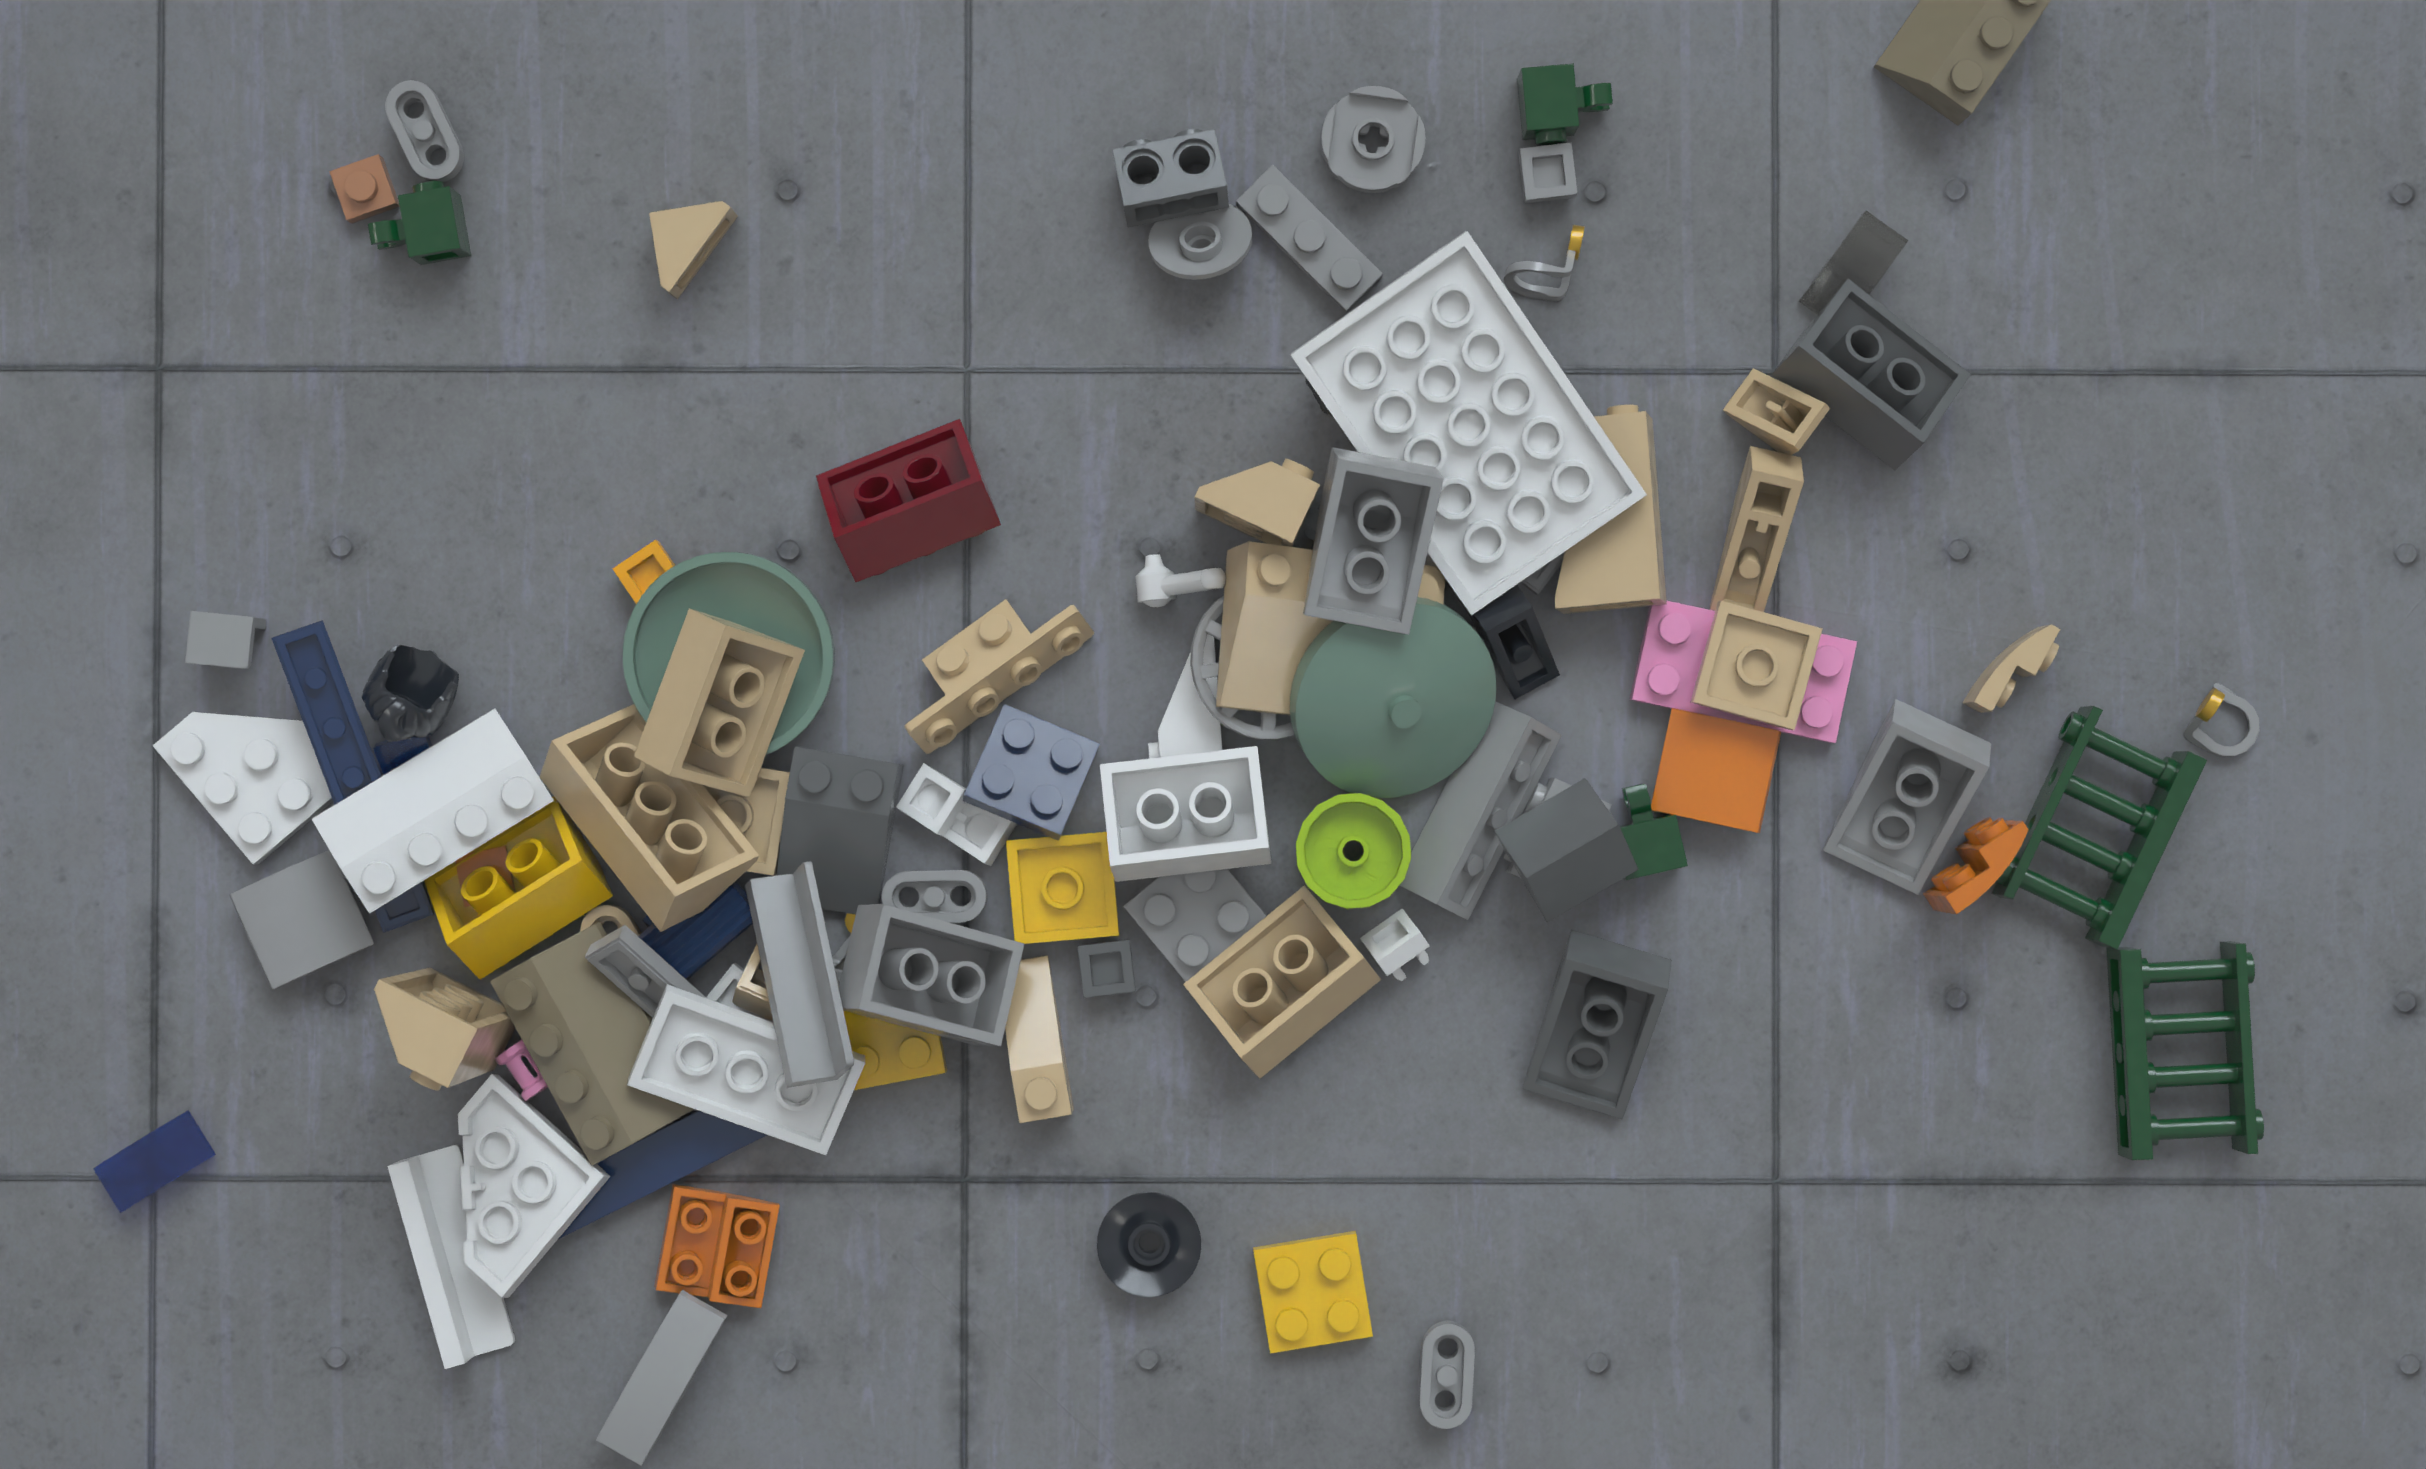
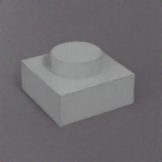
M1572 142L1519 149L1518 157L1524 204L1576 198L1578 193Z

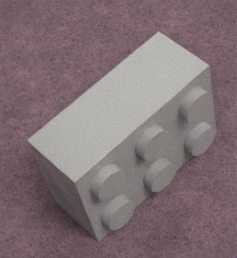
M885 904L858 905L839 983L843 1011L972 1045L1001 1046L1024 943Z

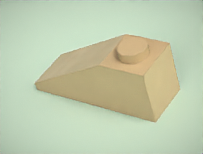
M1750 446L1734 500L1710 610H1716L1718 601H1725L1764 612L1804 483L1801 457Z
M1045 955L1022 959L1005 1026L1019 1123L1071 1115L1074 1110L1049 957Z

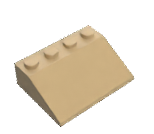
M1251 541L1227 550L1216 707L1290 715V693L1297 667L1316 636L1333 621L1306 616L1303 613L1313 550ZM1425 565L1418 597L1427 598L1444 605L1445 577L1437 566Z

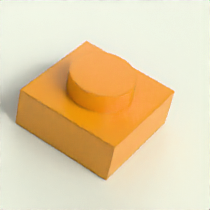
M654 540L612 569L637 604L648 587L659 576L674 567L675 564L658 540Z

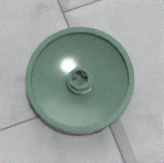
M717 552L696 556L677 564L659 576L648 587L636 604L628 621L623 643V669L627 688L633 703L643 719L647 722L690 608L731 621L805 650L766 755L780 749L798 737L811 724L824 705L831 687L835 667V647L830 623L819 600L800 578L780 564L764 557L741 552Z
M1417 597L1409 635L1332 621L1316 636L1307 648L1295 672L1290 693V718L1294 735L1301 750L1314 768L1326 780L1347 792L1362 793L1374 798H1392L1422 791L1437 784L1458 769L1470 757L1482 740L1489 726L1496 700V675L1493 661L1483 640L1466 620L1449 607L1427 598Z

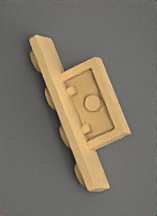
M1005 599L922 659L945 696L906 723L905 729L926 754L933 752L938 747L949 744L960 731L980 717L992 713L999 703L1023 686L1030 685L1036 681L1042 672L1064 656L1071 655L1079 650L1083 643L1094 635V631L1076 606L1070 605L1033 633H1030L1015 610Z

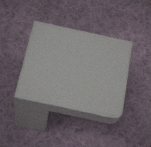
M190 611L185 663L241 669L250 668L255 629L266 630L267 619Z

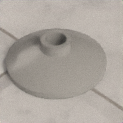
M1229 204V208L1155 222L1150 230L1148 243L1151 257L1159 268L1175 277L1197 280L1216 277L1236 267L1248 254L1253 237L1252 228L1246 215L1237 207Z

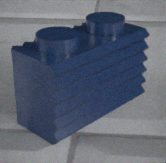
M735 881L702 912L662 932L659 931L647 915L642 921L648 928L638 937L688 980L753 925L747 894Z

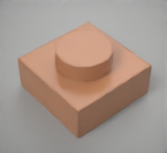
M379 154L329 171L346 220L350 223H355L400 207L384 158Z

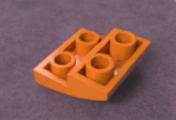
M1672 708L1651 803L1652 811L1760 833L1781 731Z
M1988 817L1968 828L1963 833L1967 840L1955 847L1966 865L1960 867L1958 863H1955L1943 869L1931 878L1935 886L1923 893L1933 910L1957 915L1983 895L2007 869L2022 846L2029 830L2023 821L2004 820L2002 817L1992 821Z
M673 1184L654 1285L655 1289L672 1293H680L684 1290L694 1296L708 1297L711 1302L761 1308L780 1205L731 1193Z

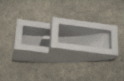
M682 1290L630 1377L596 1441L642 1466L654 1449L675 1408L686 1393L728 1315Z

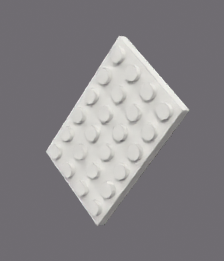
M1468 231L1460 234L1291 353L1296 364L1358 452L1433 466L1438 469L1444 480L1428 554L1471 615L1647 495Z

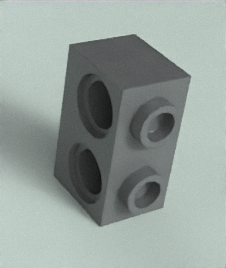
M1187 129L1177 133L1173 138L1158 141L1137 139L1128 142L1122 148L1112 149L1128 228L1229 208L1227 184L1215 129L1208 131ZM1196 163L1208 167L1200 174H1189L1184 171L1186 167ZM1141 174L1156 176V179L1149 184L1141 185L1133 182Z

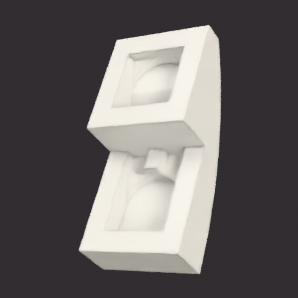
M923 763L896 808L934 833L945 837L984 864L991 866L1005 845L1006 840H1008L1017 826V823L964 802L963 796L966 788Z

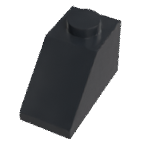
M1515 585L1473 615L1470 614L1480 638L1486 645L1496 668L1514 700L1560 676L1533 607L1518 585Z

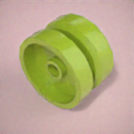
M1362 793L1336 795L1318 804L1303 821L1296 841L1297 867L1307 887L1325 902L1346 909L1370 907L1390 897L1405 879L1411 861L1410 835L1400 815L1383 800ZM1349 841H1357L1363 847L1364 852L1357 861H1349L1343 855V847Z

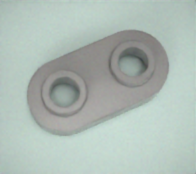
M408 80L394 86L386 98L385 110L412 169L428 181L446 182L451 180L460 172L463 166L464 152L440 99L432 89L419 81ZM416 102L423 103V114L416 119L410 118L408 115L410 106ZM445 149V161L440 165H432L430 157L433 151Z
M968 870L903 871L895 874L886 882L882 891V904L949 923H961L976 918L984 910L988 895L983 880L977 874ZM957 886H965L970 890L971 900L967 905L960 906L953 901L952 892ZM905 887H913L918 891L919 901L915 906L909 907L902 903L900 894Z
M1442 1321L1432 1325L1424 1334L1421 1344L1419 1406L1424 1418L1431 1425L1441 1429H1451L1461 1425L1468 1418L1472 1408L1475 1346L1467 1329L1453 1321ZM1446 1338L1453 1339L1457 1343L1455 1352L1448 1356L1438 1352V1344ZM1444 1390L1450 1391L1454 1395L1453 1403L1445 1408L1439 1407L1435 1403L1436 1395Z

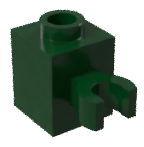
M1574 63L1521 68L1517 77L1522 140L1535 139L1536 146L1567 143V136H1574L1579 127L1578 112L1608 111L1610 109L1609 105L1613 104L1611 83H1597L1576 87Z
M441 181L419 183L412 186L413 193L398 195L402 219L377 221L368 224L371 245H377L378 249L382 250L406 244L408 257L420 265L472 256L461 195L450 186L444 187V183Z
M1646 784L1622 788L1630 824L1621 825L1620 829L1639 869L1623 878V880L1688 866L1676 815L1669 814L1653 818Z

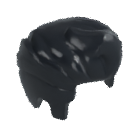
M397 645L387 651L377 662L363 689L362 700L371 718L378 722L379 730L387 741L392 742L412 737L424 738L432 736L445 721L455 700L459 674L439 659L432 650H420L415 647Z

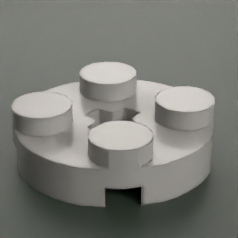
M1382 86L1360 87L1350 92L1348 96L1342 98L1329 110L1321 133L1322 155L1328 165L1330 174L1347 187L1364 193L1386 192L1392 188L1402 186L1417 169L1425 148V128L1415 109L1399 92ZM1372 126L1380 128V137L1388 139V145L1386 147H1378L1376 153L1366 152V145L1358 142V136L1367 135L1369 127Z

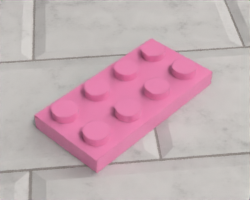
M1667 601V604L1649 606L1630 700L1779 730L1781 733L1818 741L1836 743L1857 641L1821 634L1795 730H1788L1690 703L1715 611Z

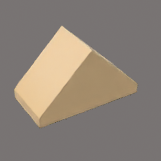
M719 201L649 213L661 286L676 299L680 297L738 217L729 205Z
M1753 368L1723 411L1777 452L1793 455L1802 448L1830 408L1826 403Z

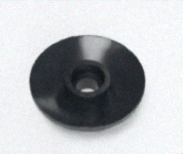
M1158 1192L1132 1194L1117 1202L1104 1217L1097 1236L1098 1258L1107 1277L1117 1287L1127 1293L1140 1297L1166 1295L1181 1287L1194 1273L1201 1254L1200 1230L1192 1213L1177 1199ZM1149 1232L1156 1234L1160 1240L1159 1246L1153 1251L1144 1250L1139 1242L1143 1234Z

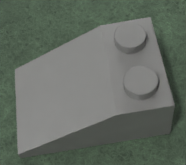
M1332 447L1321 496L1304 615L1409 635L1444 480L1436 467Z
M1895 699L1869 748L1825 842L1823 851L1918 895L1990 767L1991 743Z

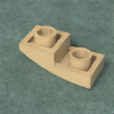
M2053 625L2037 627L2009 645L1982 672L1962 703L1980 713L1992 712L1995 706L2003 707L2016 684V681L2011 678L2013 672L2022 677L2035 676L2038 670L2045 672L2051 665L2059 649V645L2054 643V640L2060 629Z

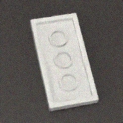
M667 984L628 1077L627 1085L826 1155L865 1065V1055L852 1051L854 1065L838 1080L787 1088L773 1022Z

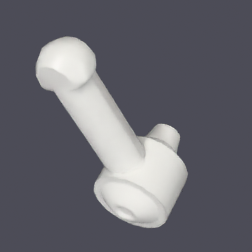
M1160 554L1147 555L1144 568L1135 576L1138 602L1145 603L1150 607L1165 606L1171 600L1177 599L1176 595L1221 589L1226 581L1225 573L1221 568L1174 574V572L1163 565Z

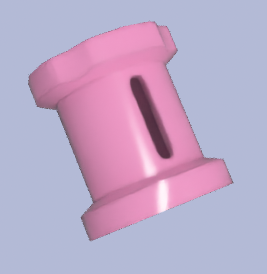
M522 1040L495 1058L499 1066L506 1065L523 1089L520 1096L525 1102L548 1087ZM523 1057H526L538 1075L534 1078L522 1061Z

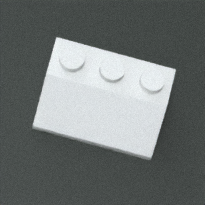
M1257 746L1100 764L1109 862L1115 882L1271 864Z

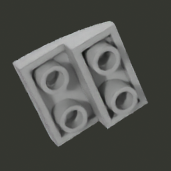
M330 850L272 874L229 895L272 990L319 971L327 965L374 945L345 877Z

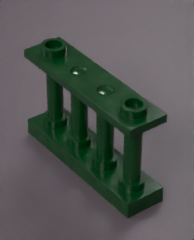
M2095 706L2080 707L2077 713L2072 711L2061 727L2058 738L2064 742L2025 822L2029 829L2013 861L1996 881L1997 883L1991 894L2013 900L2018 888L2028 891L2086 919V926H2089L2090 929L2085 939L2102 947L2118 950L2207 760L2189 751L2173 752L2171 758L2166 756L2162 760L2095 728L2103 710ZM2085 747L2153 778L2152 783L2157 787L2149 804L2144 803L2138 806L2073 775ZM2063 793L2131 825L2130 831L2135 834L2127 851L2121 850L2117 854L2050 822ZM2041 840L2108 872V878L2112 882L2104 899L2099 897L2095 901L2028 869Z
M2221 941V959L2148 963L2146 958H2142L2141 949L2119 947L2118 950L2106 948L2118 1155L2132 1161L2152 1160L2153 1146H2157L2159 1140L2231 1136L2232 1149L2245 1154H2258V1140H2262L2264 1136V1121L2260 1109H2256L2249 1001V983H2253L2255 978V964L2252 954L2246 950V943ZM2222 980L2224 1011L2151 1015L2149 1010H2145L2144 989H2148L2151 983ZM2225 1032L2227 1063L2154 1067L2152 1062H2148L2147 1041H2151L2153 1036ZM2228 1084L2230 1115L2157 1119L2155 1114H2151L2150 1094L2155 1093L2156 1088Z

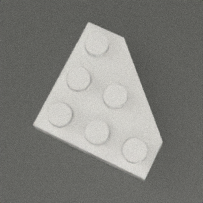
M192 712L153 745L156 751L253 865L260 864L333 802L303 721Z
M491 1074L458 1113L459 1135L463 1136L464 1167H460L462 1210H466L467 1241L463 1242L464 1263L501 1298H509L611 1176L599 1165L594 1164L591 1166L585 1153L532 1104L528 1101L525 1102L520 1096L521 1094L500 1075Z

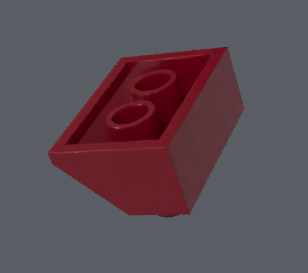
M960 419L816 475L834 539L855 583L871 576L883 574L889 569L919 557L931 555L939 549L970 537H976L987 530L1001 525L990 492Z

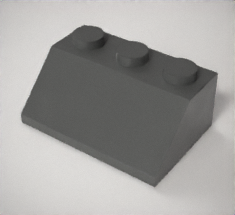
M1849 278L1845 280L1804 330L1772 373L1779 381L1826 403L1830 409L1825 417L1894 471L1925 443L1971 375Z

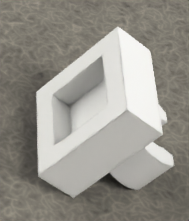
M1403 909L1397 911L1360 938L1386 976L1392 973L1400 981L1407 978L1401 966L1415 956L1423 965L1429 962L1425 949L1430 947V945Z

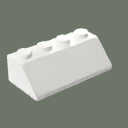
M494 708L312 818V821L343 874L370 914L554 800Z

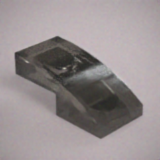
M1864 211L1834 254L1824 264L1799 302L1818 315L1847 278L1870 294L1909 240L1868 211Z

